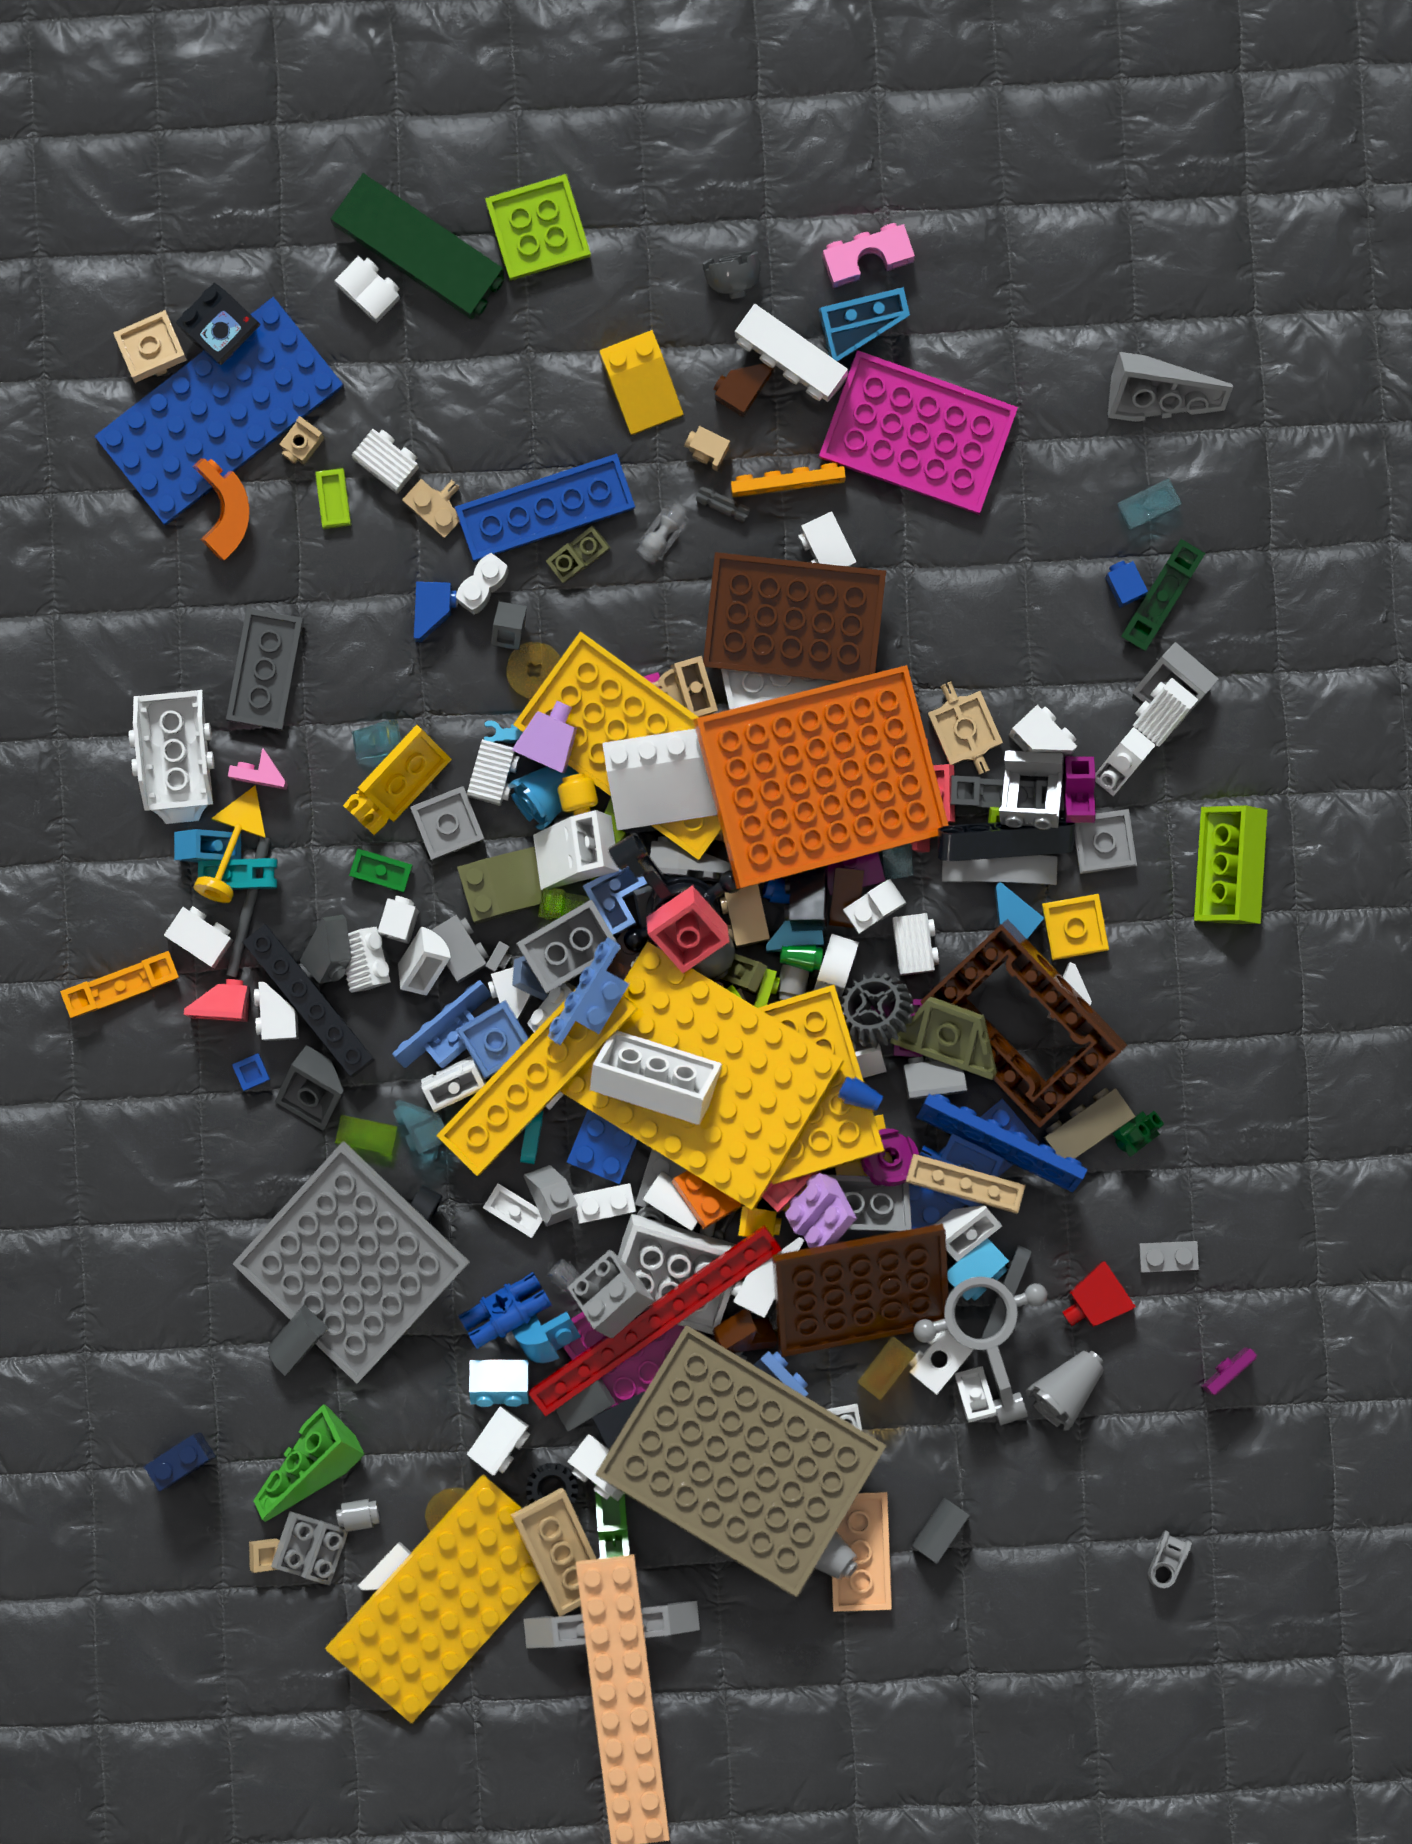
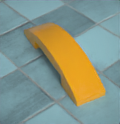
M169 951L142 960L141 963L93 981H86L60 991L71 1019L135 997L176 980L179 976Z

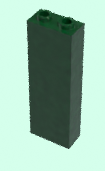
M362 173L330 218L333 226L471 320L476 314L480 316L489 303L486 299L492 291L496 293L505 281V278H503L504 271L501 266L364 173Z

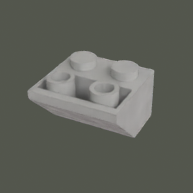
M608 1250L567 1287L593 1329L610 1338L617 1335L654 1302L642 1281L611 1250Z

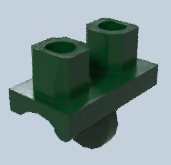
M1142 1111L1113 1133L1117 1146L1131 1157L1160 1135L1157 1130L1164 1125V1122L1155 1111L1147 1116Z

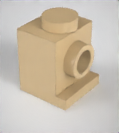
M299 416L294 426L280 443L281 448L284 450L281 454L294 464L299 461L305 465L324 440L323 433ZM297 437L304 438V443L301 446L294 444Z
M699 426L696 433L691 431L684 446L693 453L692 457L704 464L710 461L712 462V469L718 471L730 447V441Z

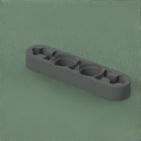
M1020 1245L1017 1246L1002 1282L1013 1296L1016 1293L1032 1250ZM997 1294L980 1339L993 1336L1001 1329L1004 1323L1006 1308L999 1294Z

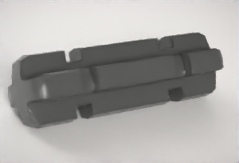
M701 487L696 495L698 503L705 506L709 504L710 508L729 517L733 515L734 519L740 522H745L750 514L749 507L742 504L737 505L736 501L718 493L712 494V491L705 487Z

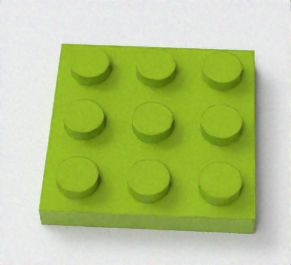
M566 174L485 198L510 281L591 257Z

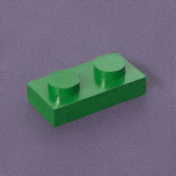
M357 848L349 876L405 893L413 865Z

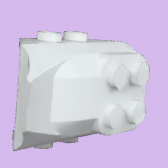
M202 690L134 696L133 730L129 731L130 747H135L136 759H132L133 776H138L144 811L151 810L162 818L165 824L199 821L204 809L208 805L213 804L210 769H214L213 752H208L207 740H212L210 723H205Z

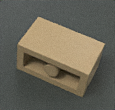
M758 884L743 887L736 893L725 892V897L720 898L723 915L729 914L731 925H727L728 933L733 942L735 941L736 948L770 941Z

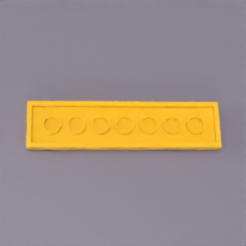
M624 994L600 1034L575 1021L564 1041L559 1045L549 1038L548 1034L552 1021L559 1017L565 1008L564 1001L436 1136L476 1176H480L603 1047L605 1042L638 1010Z

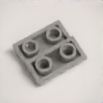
M290 1511L271 1567L299 1575L305 1579L330 1585L348 1532H345V1528Z

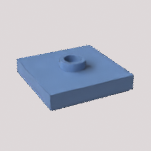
M506 1000L456 1028L458 1035L485 1079L495 1074L528 1040L526 1032Z

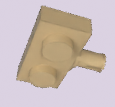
M420 479L402 501L445 539L459 523L456 511L449 499L460 487L456 484L452 488L455 482L450 480L446 487L439 492Z

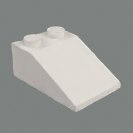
M797 1238L778 1254L798 1251L804 1239ZM770 1258L748 1274L744 1281L739 1280L736 1282L731 1292V1295L735 1296L734 1303L765 1318L775 1298L773 1258Z

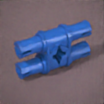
M533 1272L512 1285L505 1283V1287L486 1298L484 1296L481 1297L479 1304L458 1315L467 1332L478 1324L490 1319L484 1325L468 1333L476 1349L499 1336L500 1338L507 1337V1333L525 1323L529 1324L531 1317L552 1306L543 1289L534 1296L520 1302L526 1296L542 1288Z

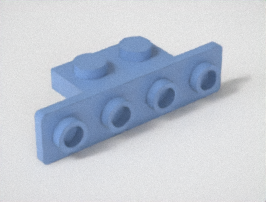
M607 937L605 942L599 944L590 967H586L581 973L580 983L576 990L567 996L562 1013L552 1021L548 1037L555 1043L562 1044L575 1021L600 1034L629 986L626 981L607 971L608 966L620 948V945L613 939Z
M481 980L470 985L454 1002L447 1004L435 1018L423 1024L416 1034L402 1042L392 1055L403 1068H406L427 1051L443 1069L467 1049L456 1028L474 1019L471 1013L492 996L491 992Z

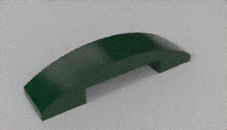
M1181 539L1121 637L1146 651L1206 553Z

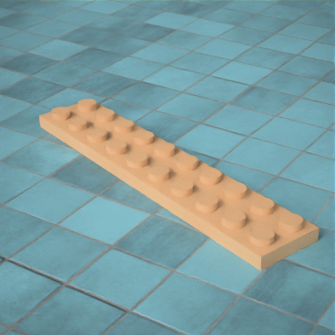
M626 1555L577 1561L576 1569L611 1844H645L670 1841L635 1556Z

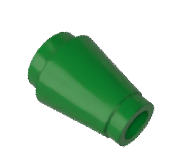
M816 944L782 946L780 963L809 972L820 970L823 948L816 947Z

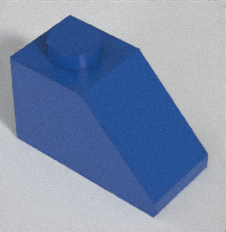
M416 581L415 642H423L451 616V608L457 607V591H452L451 583Z

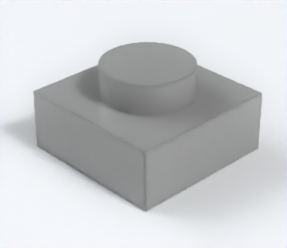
M499 941L485 965L486 968L495 973L498 972L499 968L505 970L512 958V955L509 954L511 948Z

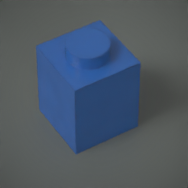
M1123 560L1109 567L1110 572L1107 573L1105 579L1120 608L1147 595L1148 590L1133 561L1126 564Z

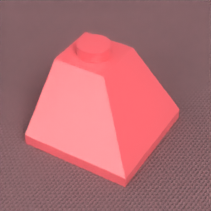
M226 979V984L216 985L184 1009V1015L194 1019L248 1022L250 987L244 986L243 980Z

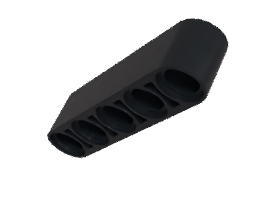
M1059 818L1058 828L1050 827L1049 829H1039L1033 826L1012 828L1007 825H1001L1000 822L951 825L938 829V858L943 861L1062 854L1073 852L1075 847V823H1066V818Z

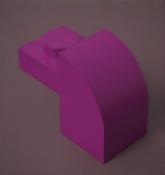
M1065 757L1064 808L1066 823H1095L1094 757Z

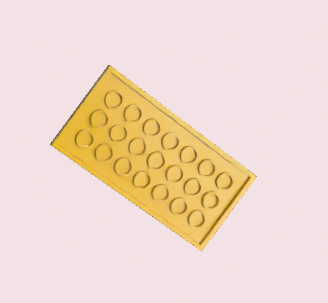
M580 631L513 725L524 732L537 711L550 716L556 701L571 706L572 710L566 724L577 728L568 765L578 773H584L585 777L591 778L596 786L611 796L602 743L695 729L693 719L699 717ZM718 815L651 825L698 860L701 859L721 831Z
M484 1474L480 1476L325 1647L333 1657L411 1724L541 1581L511 1517V1514L521 1510L522 1507Z

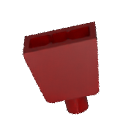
M1102 1261L1069 1292L1075 1304L1064 1310L1062 1314L1071 1327L1086 1318L1091 1327H1094L1130 1311L1136 1306L1107 1263Z

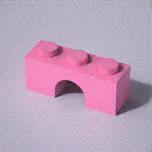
M896 223L888 224L880 228L881 232L872 235L869 232H864L854 236L853 241L844 244L842 241H836L827 245V249L823 250L822 257L832 287L836 288L860 280L861 273L857 262L866 254L878 255L883 260L886 271L913 263L915 255L904 224L899 226Z

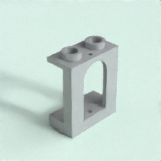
M1005 751L1006 771L1002 807H999L1001 825H1007L1012 828L1021 826H1033L1039 829L1058 828L1064 776L1063 753ZM1020 775L1048 777L1045 809L1017 808Z

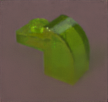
M543 889L538 917L555 921L588 902L589 897L566 893L562 889Z

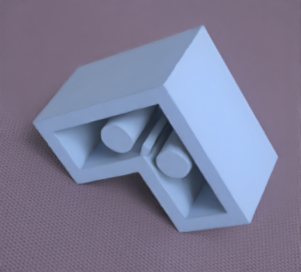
M627 867L623 871L619 869V872L600 876L583 885L589 900L592 899L614 937L636 926V922L624 899L633 895L634 890L647 886L644 877L636 878L629 867Z

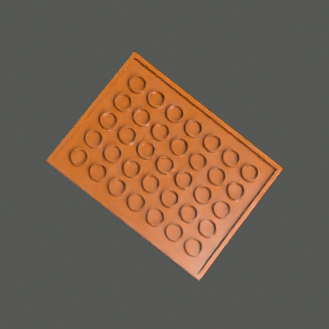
M907 665L693 719L737 889L938 836V829L940 827L949 826Z

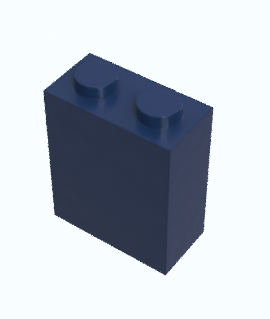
M202 1433L191 1435L143 1467L157 1489L162 1491L216 1458V1455Z

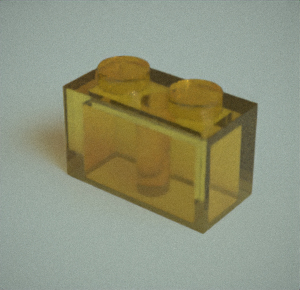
M891 1336L856 1382L881 1400L916 1354L895 1337Z

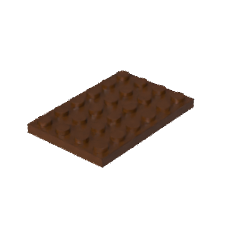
M715 552L703 657L704 666L840 682L874 674L886 570Z
M942 1223L772 1255L778 1345L781 1357L914 1332V1326L920 1320L927 1319L935 1322L945 1319L944 1309L948 1298L946 1232Z

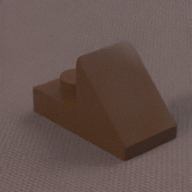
M743 1309L713 1329L717 1344L732 1353L775 1348L778 1341L769 1318L752 1319L748 1309Z

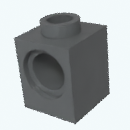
M499 601L493 622L491 645L519 650L525 628L527 606Z

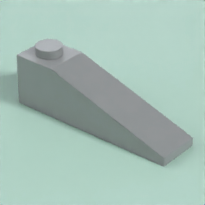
M1119 352L1111 375L1108 418L1137 422L1145 421V417L1161 415L1162 418H1169L1174 413L1188 412L1190 415L1225 411L1233 385L1149 356Z

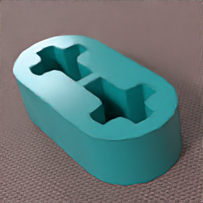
M544 1110L525 1128L520 1158L522 1163L535 1164Z

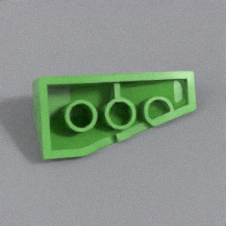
M323 1404L303 1424L299 1430V1433L302 1434L293 1449L288 1447L284 1453V1456L287 1457L278 1471H272L253 1500L263 1521L270 1520L343 1476L365 1455L356 1436L328 1406Z

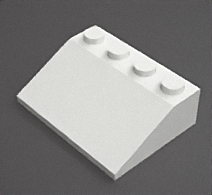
M696 729L602 743L617 830L718 815Z
M631 1213L618 1257L642 1281L655 1302L736 1244ZM734 1284L679 1322L678 1325H687L692 1329L714 1335L713 1329L721 1323Z

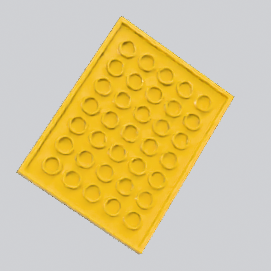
M647 941L624 979L629 984L624 995L638 1010L618 1031L722 1063L710 1105L699 1125L591 1091L592 1067L601 1049L560 1092L754 1211L844 1063V1060L694 969L690 968L685 973H682L661 949Z

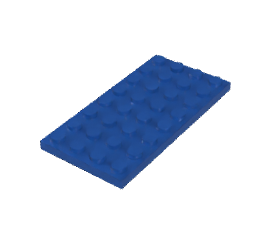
M274 297L251 314L260 323V326L222 365L218 364L203 351L94 436L165 526L213 489L193 468L200 459L205 458L207 461L210 459L215 461L223 470L220 473L222 477L228 471L235 472L292 428L299 416L301 418L306 417L344 387L340 379Z

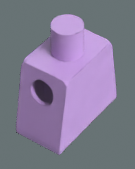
M556 701L550 716L537 711L512 751L561 773H565L577 728L566 724L572 707Z

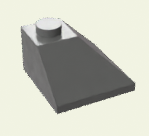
M306 1045L292 1063L274 1101L323 1131L327 1127L343 1093V1088L331 1059Z

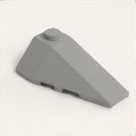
M660 836L658 841L651 842L650 857L667 879L692 877L705 882H720L722 874L732 870L729 862L704 853L700 860L696 859L668 837Z

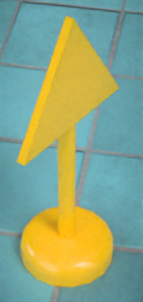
M256 785L211 818L214 821L234 827L215 878L208 876L199 877L193 886L197 893L210 900L221 903H229L232 900L234 894L232 888L221 880L241 830L265 838Z

